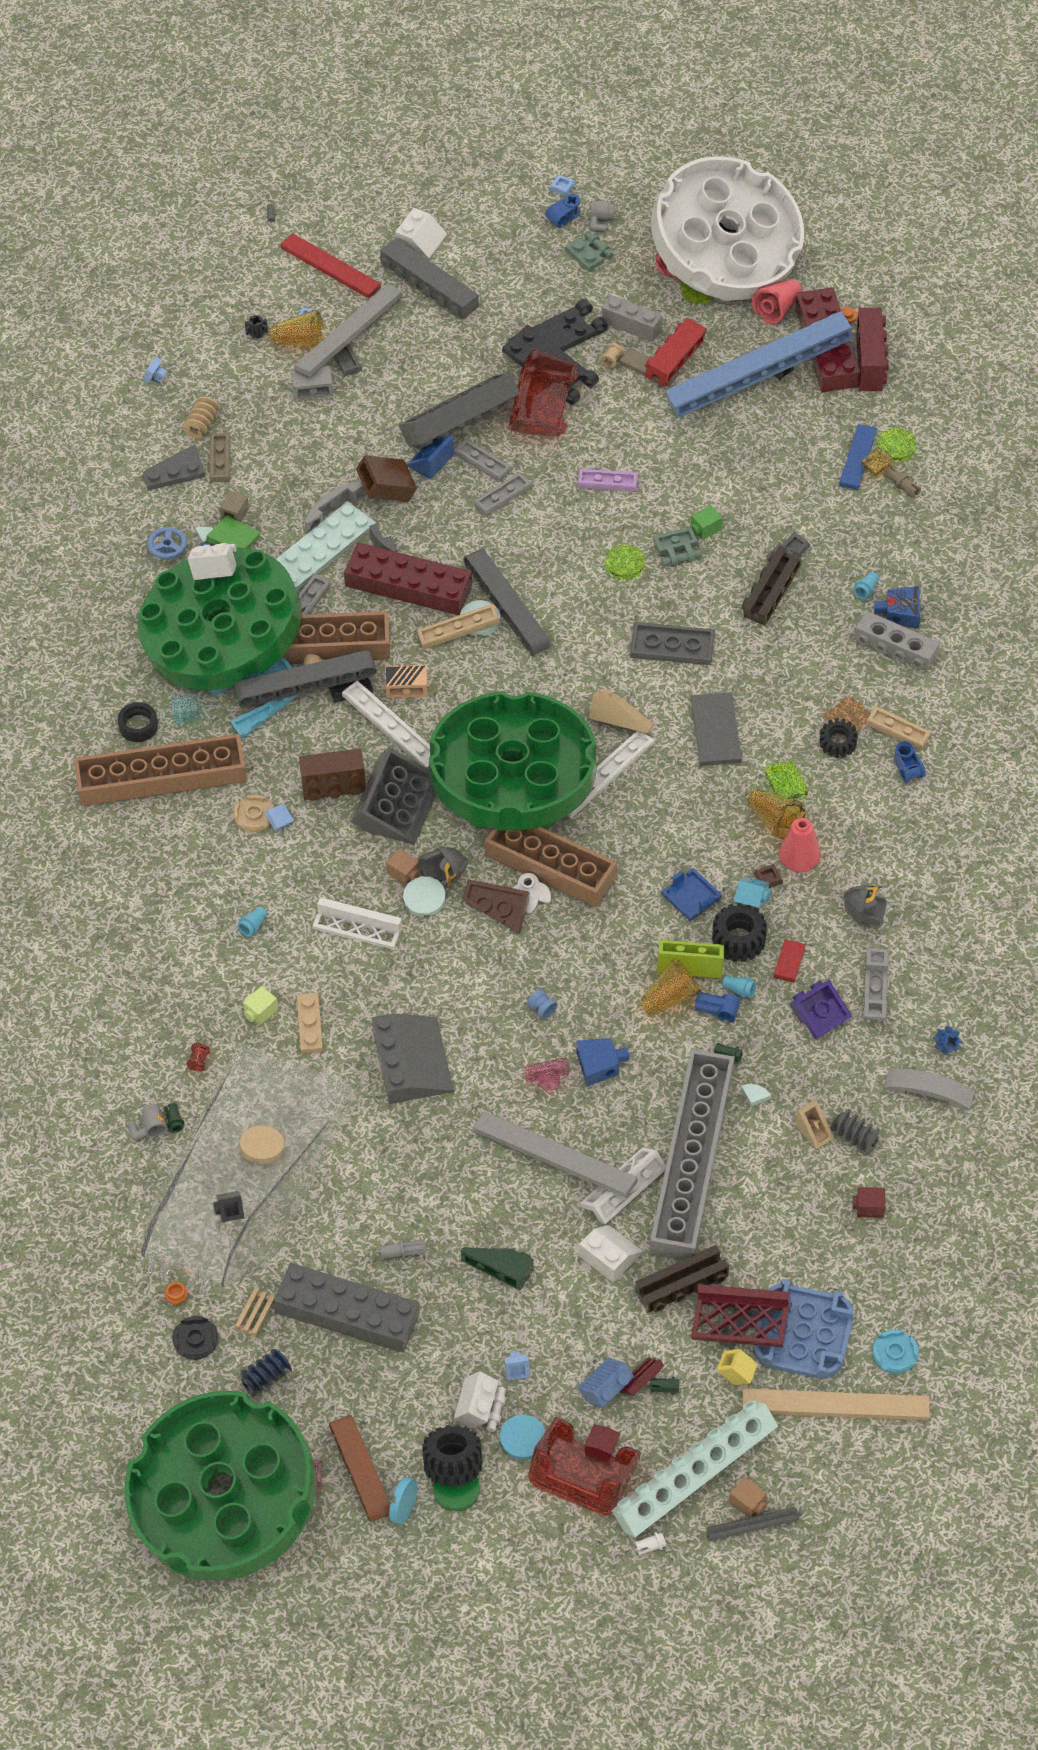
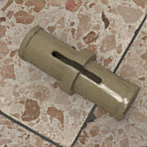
M893 465L885 469L884 475L892 480L897 488L903 489L912 498L920 493L921 488L913 483L908 475L902 474Z

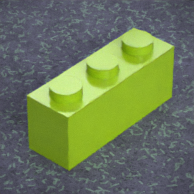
M659 940L656 973L721 979L724 945Z

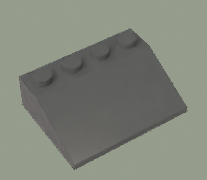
M388 747L376 761L351 823L369 833L414 845L436 794L430 781L429 770Z
M388 1014L371 1018L372 1031L389 1104L454 1092L437 1017Z

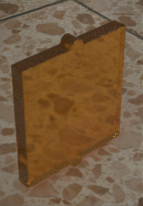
M848 696L823 716L828 721L832 720V722H835V718H838L839 722L842 721V718L846 719V724L848 721L852 722V726L854 725L857 730L866 723L871 713L864 708L863 704H859L851 696Z

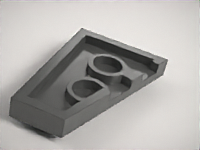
M194 444L143 471V477L147 490L203 478L205 477V472Z

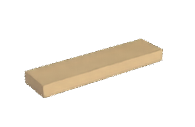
M490 604L418 629L417 633L423 649L499 624L500 620L494 604Z

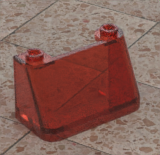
M533 349L521 368L517 385L520 394L515 396L508 430L516 433L554 437L564 434L567 423L564 422L565 419L562 416L568 388L572 382L576 381L578 371L576 370L577 363Z
M555 1417L534 1448L528 1473L530 1483L541 1490L604 1516L613 1514L611 1510L621 1500L640 1460L641 1452L631 1447H622L618 1450L616 1457L611 1455L608 1463L596 1457L585 1455L584 1444L574 1440L575 1430L571 1423Z

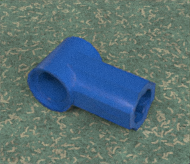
M699 991L694 1010L716 1015L719 1020L724 1021L725 1019L728 1020L727 1022L732 1023L735 1021L741 1001L732 994L717 996Z

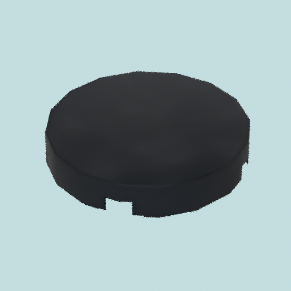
M191 1316L183 1319L173 1330L172 1336L174 1348L179 1355L192 1360L202 1359L213 1353L219 1338L216 1326L202 1316Z

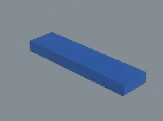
M862 424L857 425L839 486L859 490L877 433L876 427Z

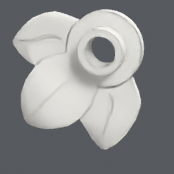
M532 873L521 875L518 879V884L513 887L514 889L529 891L530 897L526 909L528 914L535 910L538 901L544 903L551 902L549 888L547 885L540 883L536 875ZM526 880L532 881L529 886L524 885Z

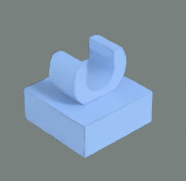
M155 357L147 368L142 380L148 383L153 378L158 382L163 381L167 371L160 367L161 359Z
M519 1351L510 1352L511 1357L504 1358L507 1381L530 1378L528 1356L520 1355Z

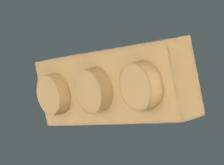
M318 993L296 994L301 1054L323 1052Z

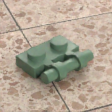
M587 231L584 234V237L587 239L586 241L579 237L567 244L565 251L590 272L604 263L602 258L604 255L610 259L614 253L606 243L603 244L596 234ZM595 246L598 250L594 251L591 247Z
M692 527L653 536V542L659 556L668 555V557L661 558L663 566L670 564L674 566L678 565V562L686 560L690 562L694 561L695 558L702 557L700 549H692L698 545ZM682 550L685 551V553H681V554H677V555L675 554V552H678V551H682Z

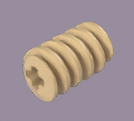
M199 397L183 424L184 432L190 437L202 439L220 409L218 402L210 397Z

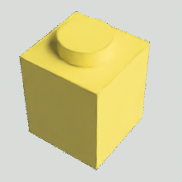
M741 1349L727 1350L723 1352L716 1371L731 1384L744 1385L751 1383L758 1364Z

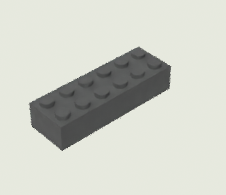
M511 372L496 374L399 424V427L408 446L415 445L417 448L423 445L424 447L433 443V439L437 437L447 436L450 434V430L460 429L467 425L466 422L470 420L475 421L483 417V413L497 410L499 408L498 405L514 401V396L520 394V391Z
M291 1262L274 1299V1308L277 1314L401 1353L405 1352L420 1315L419 1302Z

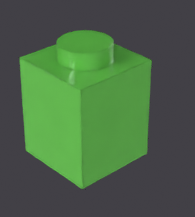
M710 505L691 515L690 527H692L694 534L703 540L722 530V517Z

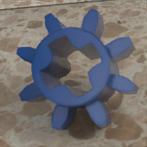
M946 1026L945 1030L938 1028V1032L933 1037L937 1043L935 1048L938 1050L942 1049V1052L948 1054L949 1050L956 1052L958 1045L962 1043L958 1037L960 1032L953 1030L950 1026Z

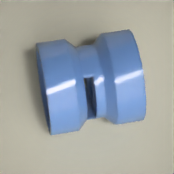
M542 989L536 990L527 1001V1005L532 1010L538 1011V1015L542 1019L548 1018L557 1008V1002L552 998L548 999L547 994Z

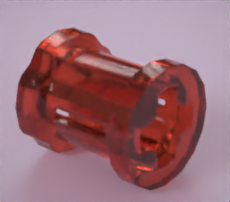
M194 1043L191 1045L192 1053L186 1065L190 1070L202 1072L206 1068L205 1060L206 1056L210 1054V1048L202 1043Z

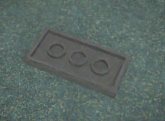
M634 622L630 658L711 665L715 629Z
M732 692L691 695L700 766L741 763L742 758Z

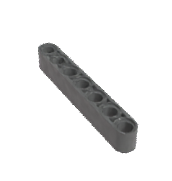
M482 548L464 556L465 566L467 569L470 568L472 576L477 582H480V587L487 596H490L491 602L500 609L499 613L507 624L510 623V628L517 637H520L519 640L526 650L530 651L529 654L532 656L550 648L551 645L547 634L486 551Z
M360 651L242 680L234 685V690L239 706L245 708L369 678L376 674L377 669L372 653L370 651Z

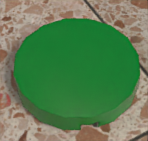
M473 1478L472 1482H465L463 1486L454 1485L455 1487H449V1485L441 1486L439 1482L433 1483L434 1498L446 1510L464 1511L472 1507L478 1500L480 1492L479 1479Z

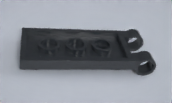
M581 299L576 303L575 307L532 328L559 349L565 351L605 332L608 329V324L602 317H597L588 325L582 317L590 314L593 306L587 299Z
M528 324L502 347L503 353L571 405H574L581 398L578 390L571 387L573 384L581 380L586 386L592 388L599 382V377L593 370L585 369ZM555 369H560L562 372H556Z

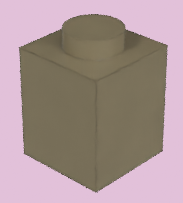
M229 491L220 506L221 520L227 515L241 522L249 509L248 496Z

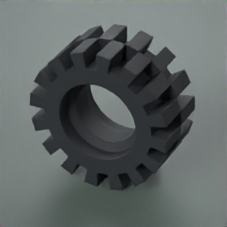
M835 718V722L829 720L828 725L825 723L820 730V747L823 748V752H828V756L831 757L835 754V758H839V755H842V758H844L846 753L851 755L852 750L855 751L857 746L858 734L856 727L852 726L850 721L846 724V719L843 718L841 722L838 721V718ZM843 734L847 739L843 743H835L831 740V736Z

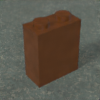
M364 455L356 468L368 498L407 502L417 489L403 459Z

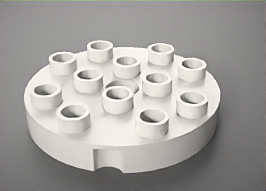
M722 156L706 157L683 165L667 179L652 212L651 230L653 240L668 271L693 289L723 301L752 299L758 289L784 281L791 272L803 247L804 224L802 215L790 192L769 172L759 173L751 167L750 162ZM719 223H722L726 228L730 230H736L737 233H728L724 231L720 227Z

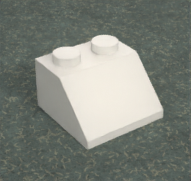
M416 208L411 210L395 232V238L428 260L447 236V233L431 214Z
M610 1225L593 1229L579 1244V1257L613 1283L643 1253L640 1248Z

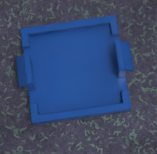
M694 868L689 870L685 876L683 871H679L671 877L673 884L661 891V895L689 921L722 898V894Z

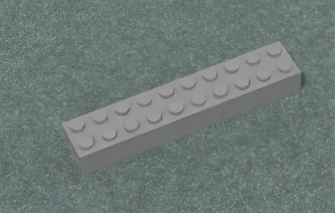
M691 1049L652 1229L650 1254L682 1260L696 1254L734 1071V1056Z

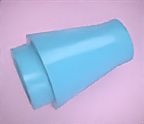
M869 572L868 575L855 583L854 594L859 599L871 597L879 580V576L875 572Z
M257 907L254 911L239 919L238 930L247 937L255 935L267 916L266 910L262 907Z
M726 975L723 979L722 987L746 999L747 997H753L756 990V982L752 981L751 978L730 977Z

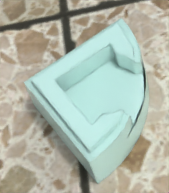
M195 528L200 541L211 544L206 541V536L213 528Z
M746 1084L741 1086V1090L751 1107L771 1099V1094L759 1085Z

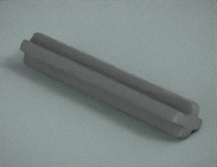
M791 1507L709 1526L706 1533L708 1539L712 1541L798 1520L799 1514L796 1507Z

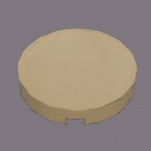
M257 794L245 796L243 800L235 804L233 809L234 821L244 831H262L271 825L264 813L274 808V805L265 796Z
M263 1125L254 1126L245 1130L241 1135L239 1149L246 1160L250 1162L252 1160L257 1161V1164H268L276 1161L282 1155L284 1139L277 1129Z

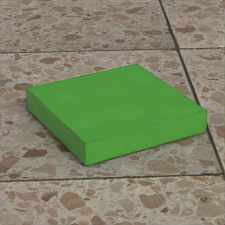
M226 515L206 536V541L213 545L228 543L236 544V547L250 548L259 539L261 532Z

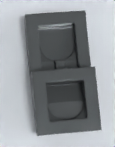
M377 524L369 526L370 539L375 547L398 552L391 536L383 538Z
M794 532L783 544L779 542L766 558L769 560L770 555L773 551L776 552L779 545L787 548V554L792 555L795 551L802 555L810 547V544L798 533Z

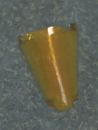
M312 310L274 324L269 331L270 339L274 340L275 344L314 348L324 339V336H321V330H324L320 312Z
M756 789L748 796V806L779 839L784 840L794 820L805 818L806 810L803 809L804 804L800 801L762 789Z
M674 958L642 996V1003L640 1005L647 1014L652 1013L656 1015L699 995L702 989L698 983H693V976L687 968Z

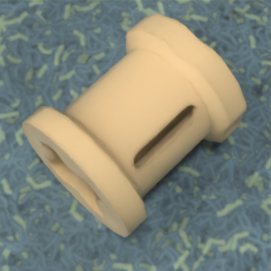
M610 343L607 347V352L600 358L601 363L611 369L616 366L618 358L624 354L623 348L617 343Z

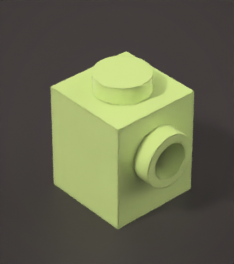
M262 986L253 994H249L243 1002L245 1017L250 1022L255 1021L259 1025L278 1010L277 998Z

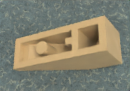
M600 689L593 695L589 719L644 733H649L653 728L651 721L619 695L613 694L612 691Z

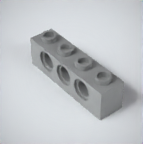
M866 611L855 629L854 639L860 644L871 646L880 653H887L899 661L910 663L917 669L928 671L939 654L940 642Z

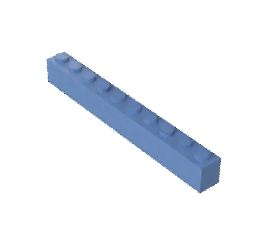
M842 311L832 314L801 330H796L790 335L779 338L770 344L761 346L750 353L743 354L739 358L671 387L665 391L667 401L677 418L685 416L852 340V327Z

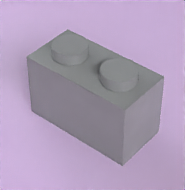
M330 366L321 367L310 377L291 370L294 400L333 395Z

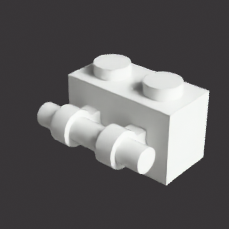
M221 543L214 546L203 545L193 548L188 557L193 579L233 576L237 566L233 554L237 550L236 544Z
M481 1371L466 1377L454 1420L473 1429L488 1423L486 1430L495 1432L496 1426L500 1424L501 1408L506 1402V1388L497 1387L499 1381Z

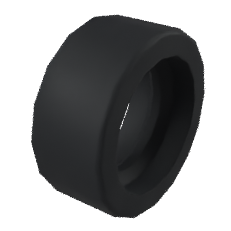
M133 702L122 708L118 714V726L121 735L131 742H144L152 738L158 729L157 714L154 708L143 702ZM136 715L146 716L150 719L149 724L140 729L129 728L126 726V721Z

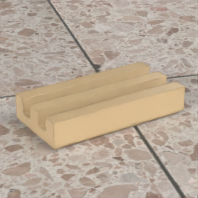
M254 1288L235 1325V1329L257 1337L274 1304L275 1296H269L264 1291L261 1293L258 1289ZM259 1297L247 1323L243 1327L242 1325L245 1319L247 1318L256 1298ZM264 1300H266L267 1303L258 1321L256 1322L253 1330H251L250 1327L255 1317L257 1316Z

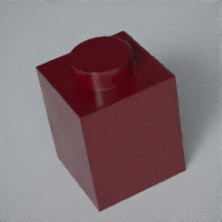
M858 1187L857 1196L852 1198V1209H857V1217L884 1218L885 1188Z

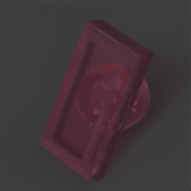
M566 1057L524 1066L526 1084L538 1081L545 1090L556 1089L560 1083V1076L569 1075V1062Z

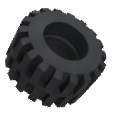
M737 903V906L730 904L728 908L723 907L721 913L718 912L715 915L712 931L713 944L724 945V958L727 960L729 957L732 958L733 962H737V959H741V962H746L748 957L752 960L755 958V954L759 956L761 949L765 947L767 922L764 920V915L762 913L759 914V910L756 907L752 909L750 905L742 906V903ZM741 928L747 930L749 934L736 936L729 931Z
M445 1425L444 1428H436L435 1432L431 1431L428 1434L429 1437H425L424 1444H422L424 1472H426L428 1478H431L432 1482H439L441 1486H463L465 1482L470 1483L473 1481V1478L479 1476V1471L482 1470L483 1464L481 1440L476 1432L470 1431L468 1427L462 1428L461 1425Z

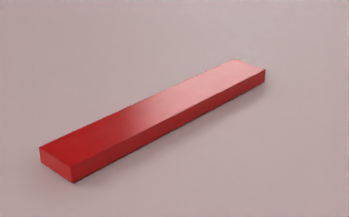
M294 233L289 235L280 244L281 249L368 299L381 288V283Z

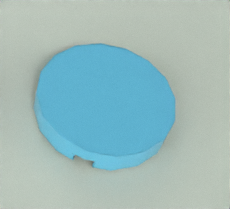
M888 1330L881 1333L872 1347V1356L876 1365L883 1371L891 1374H901L909 1371L915 1365L918 1358V1345L912 1336L904 1334L905 1332L901 1330Z
M516 1415L508 1419L500 1431V1445L502 1449H504L508 1456L517 1460H530L534 1458L539 1452L543 1451L546 1444V1430L535 1417L529 1415Z
M403 1478L394 1491L396 1500L395 1503L392 1502L390 1504L389 1516L390 1520L396 1524H404L414 1506L417 1495V1481L415 1479Z

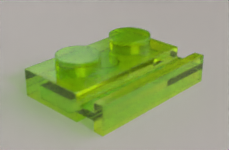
M789 759L785 763L782 761L764 767V773L780 804L797 799L801 795H808V789L793 759Z

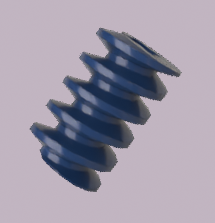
M277 1349L271 1350V1356L265 1354L263 1360H256V1366L253 1364L249 1365L248 1371L243 1369L240 1372L241 1381L253 1398L256 1396L254 1389L263 1392L261 1384L264 1383L267 1387H270V1378L275 1382L278 1381L277 1373L284 1377L286 1376L285 1368L292 1372L288 1360Z

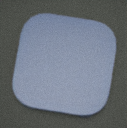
M781 1280V1283L766 1289L789 1292L791 1309L788 1313L783 1347L753 1345V1353L756 1359L762 1365L771 1369L813 1378H828L838 1373L844 1363L854 1315L853 1307L843 1296L844 1293L835 1290V1294L798 1287L790 1285V1280ZM774 1310L768 1315L776 1321L782 1316L783 1311ZM765 1317L757 1322L760 1330L771 1324ZM775 1328L765 1334L768 1339H779V1332Z

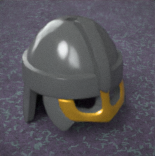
M441 846L432 852L420 856L418 859L419 867L424 877H432L439 882L446 880L444 890L459 880L461 874L468 866V858L452 847Z
M862 885L845 891V910L856 922L867 923L877 927L882 926L887 900L884 897L876 896L879 889L882 888L881 885Z

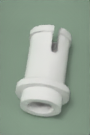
M654 1532L653 1536L634 1541L639 1556L657 1549L661 1551L663 1547H666L663 1534H657V1532Z

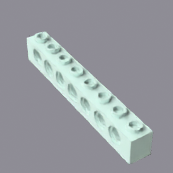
M758 1401L746 1403L739 1413L729 1416L722 1426L711 1430L705 1439L690 1446L687 1453L673 1459L672 1464L666 1469L656 1472L653 1476L654 1478L648 1483L638 1486L635 1489V1493L621 1499L611 1511L625 1534L633 1537L638 1536L775 1430L778 1425L766 1404ZM749 1421V1427L746 1430V1423ZM730 1435H732V1439L730 1443H728V1438ZM714 1448V1454L711 1457L710 1452ZM696 1462V1468L692 1470V1466ZM678 1476V1482L674 1484V1480ZM660 1489V1496L656 1498V1494ZM642 1503V1510L638 1512V1507Z

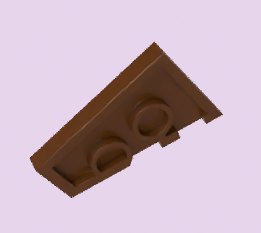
M468 879L463 901L520 934L530 893L529 891Z

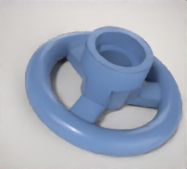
M163 527L150 535L147 546L150 553L157 558L165 560L174 559L186 550L187 538L177 528ZM165 533V538L160 543L153 545L156 537ZM172 533L180 537L181 546L173 543L171 539Z

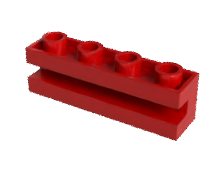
M689 318L683 323H679L674 334H670L665 344L658 347L655 356L647 360L645 364L647 368L645 377L652 380L656 375L659 377L658 384L665 387L677 370L681 369L704 341L707 328Z

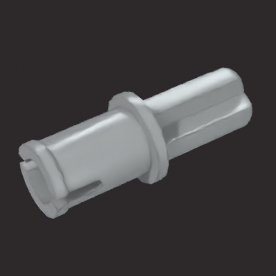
M401 1240L397 1244L380 1246L382 1260L402 1256L404 1259L408 1255L426 1252L425 1240L403 1242Z

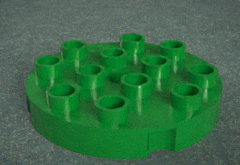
M237 547L236 552H233L237 564L233 576L194 580L188 559L170 570L161 572L156 577L155 585L144 599L138 617L140 642L159 675L180 687L194 690H217L232 687L251 673L259 672L262 674L274 665L286 653L299 630L302 615L301 602L290 574L279 561L262 550Z
M505 691L472 698L447 713L436 726L430 739L429 776L436 795L449 810L469 821L471 826L478 829L526 830L537 827L547 829L554 822L569 815L582 805L590 794L596 779V741L587 722L568 705L538 693L525 692L520 696H511L506 694Z
M209 1392L194 1396L173 1406L157 1418L141 1437L143 1442L141 1454L137 1458L129 1460L125 1477L124 1496L128 1517L135 1532L159 1562L172 1571L193 1579L205 1581L231 1580L249 1575L266 1567L286 1552L298 1538L309 1519L315 1500V1463L309 1446L294 1421L278 1406L270 1401L263 1404L252 1402L246 1392ZM227 1474L233 1478V1483L227 1492L221 1495H212L208 1492L211 1487V1481L217 1476Z

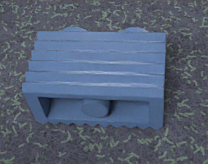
M607 1357L606 1360H603V1364L600 1363V1367L597 1366V1370L591 1373V1376H588L584 1382H581V1385H578V1389L588 1403L603 1409L634 1376L626 1363Z

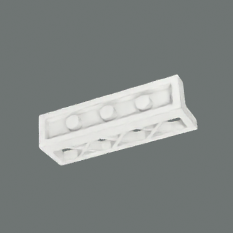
M319 898L317 903L318 914L313 923V929L395 949L402 931L401 918ZM322 916L331 918L333 921L332 924L327 926L319 924ZM347 922L351 923L354 928L344 931L339 925ZM370 928L374 934L364 936L360 930ZM385 933L394 934L392 942L383 941L380 935Z
M642 1147L619 1168L636 1176L638 1179L637 1184L627 1198L598 1186L580 1202L581 1206L584 1209L593 1211L599 1222L606 1224L665 1171L666 1165L658 1151Z

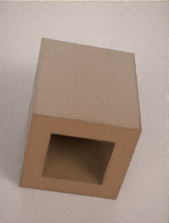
M398 849L386 862L387 874L407 886L409 882L420 875L419 861L403 850Z
M744 1476L730 1492L729 1503L747 1517H752L755 1514L760 1515L767 1506V1493Z

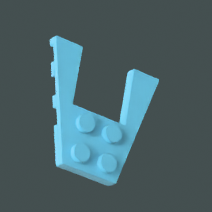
M283 657L262 674L254 672L247 675L243 680L291 669L292 667L286 658ZM232 687L209 691L212 696H215ZM298 695L267 702L265 705L231 720V726L236 734H240L242 740Z

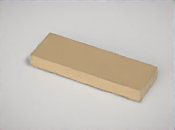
M877 706L874 707L866 720L867 726L901 742L907 741L913 747L920 750L923 749L931 735L930 731Z

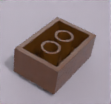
M361 748L299 756L304 800L315 801L325 797L337 798L341 795H359L364 792L366 782Z

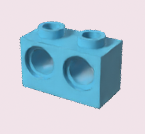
M748 877L739 880L734 902L758 908L770 899L772 889L769 888L770 883Z

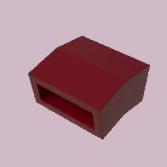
M593 1424L584 1444L585 1455L596 1457L608 1463L621 1433L609 1427Z

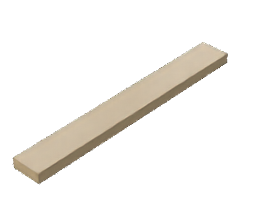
M743 1388L742 1409L746 1403L758 1401L765 1403L771 1414L927 1421L930 1418L929 1396Z

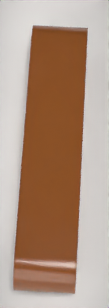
M350 1414L329 1422L331 1433L335 1435L334 1440L340 1454H343L342 1459L349 1475H352L350 1478L357 1494H360L359 1499L366 1515L368 1514L369 1516L367 1517L369 1522L388 1516L390 1503L352 1415Z

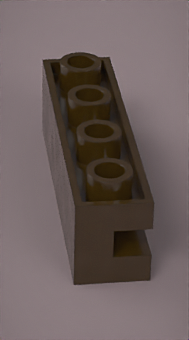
M779 545L776 552H772L768 566L763 567L758 583L755 582L751 588V595L743 601L742 609L745 618L766 626L801 567L800 553L794 551L792 555L787 554V548Z
M714 1245L635 1281V1292L647 1313L652 1311L658 1312L671 1302L678 1303L684 1300L687 1295L693 1292L697 1293L699 1284L711 1285L713 1283H722L729 1275V1265L725 1259L721 1260L720 1250L717 1245Z

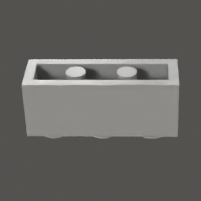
M610 295L602 307V318L608 325L640 338L654 342L662 330V314Z

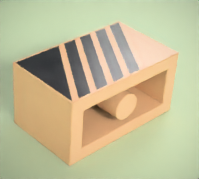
M394 665L385 667L386 698L427 696L426 665Z

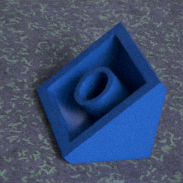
M452 435L433 439L434 442L424 446L406 464L407 467L431 479L454 455Z

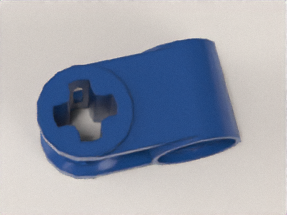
M576 194L566 195L563 199L550 205L545 212V216L558 228H561L562 225L565 226L580 215V197Z
M907 741L899 742L895 748L894 763L904 783L919 776L921 778L925 777V767L913 745Z

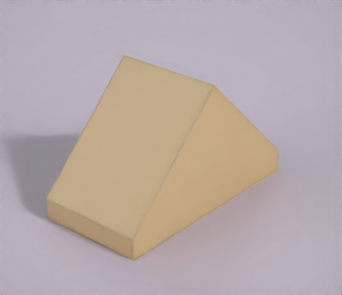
M813 1100L797 1110L795 1126L815 1149L834 1139L817 1100Z

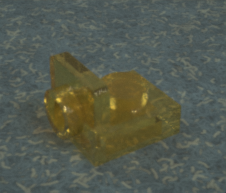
M879 447L862 460V466L875 477L888 466L893 465L892 456Z

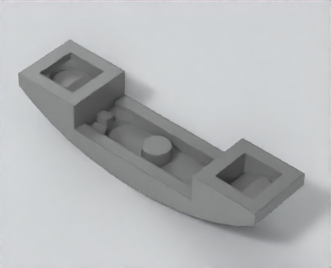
M361 480L342 485L323 496L312 507L305 519L306 534L319 525L325 515L347 500L355 504L365 497L367 493Z
M867 948L864 1019L886 1021L889 949Z
M889 1069L884 1085L886 1090L901 1094L909 1091L949 1101V1106L969 1111L975 1093L970 1087L950 1078L912 1069Z

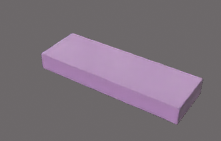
M579 469L577 488L637 491L638 473Z

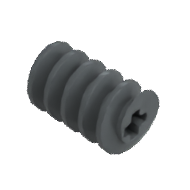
M850 1109L840 1113L832 1122L830 1130H836L837 1135H843L844 1140H851L852 1145H858L859 1150H865L867 1155L870 1154L878 1143L880 1129L877 1128L872 1132L873 1124L871 1123L864 1127L866 1120L863 1118L857 1122L858 1114L849 1117Z

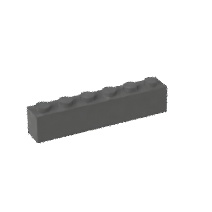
M397 238L380 250V261L385 268L391 269L398 277L407 280L412 287L420 289L425 296H430L440 306L449 309L454 316L465 319L479 307V295Z

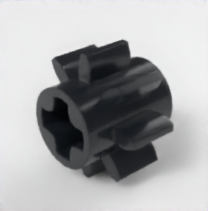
M260 315L250 316L249 321H245L246 335L250 334L252 339L263 338L264 333H268L267 319L263 320Z

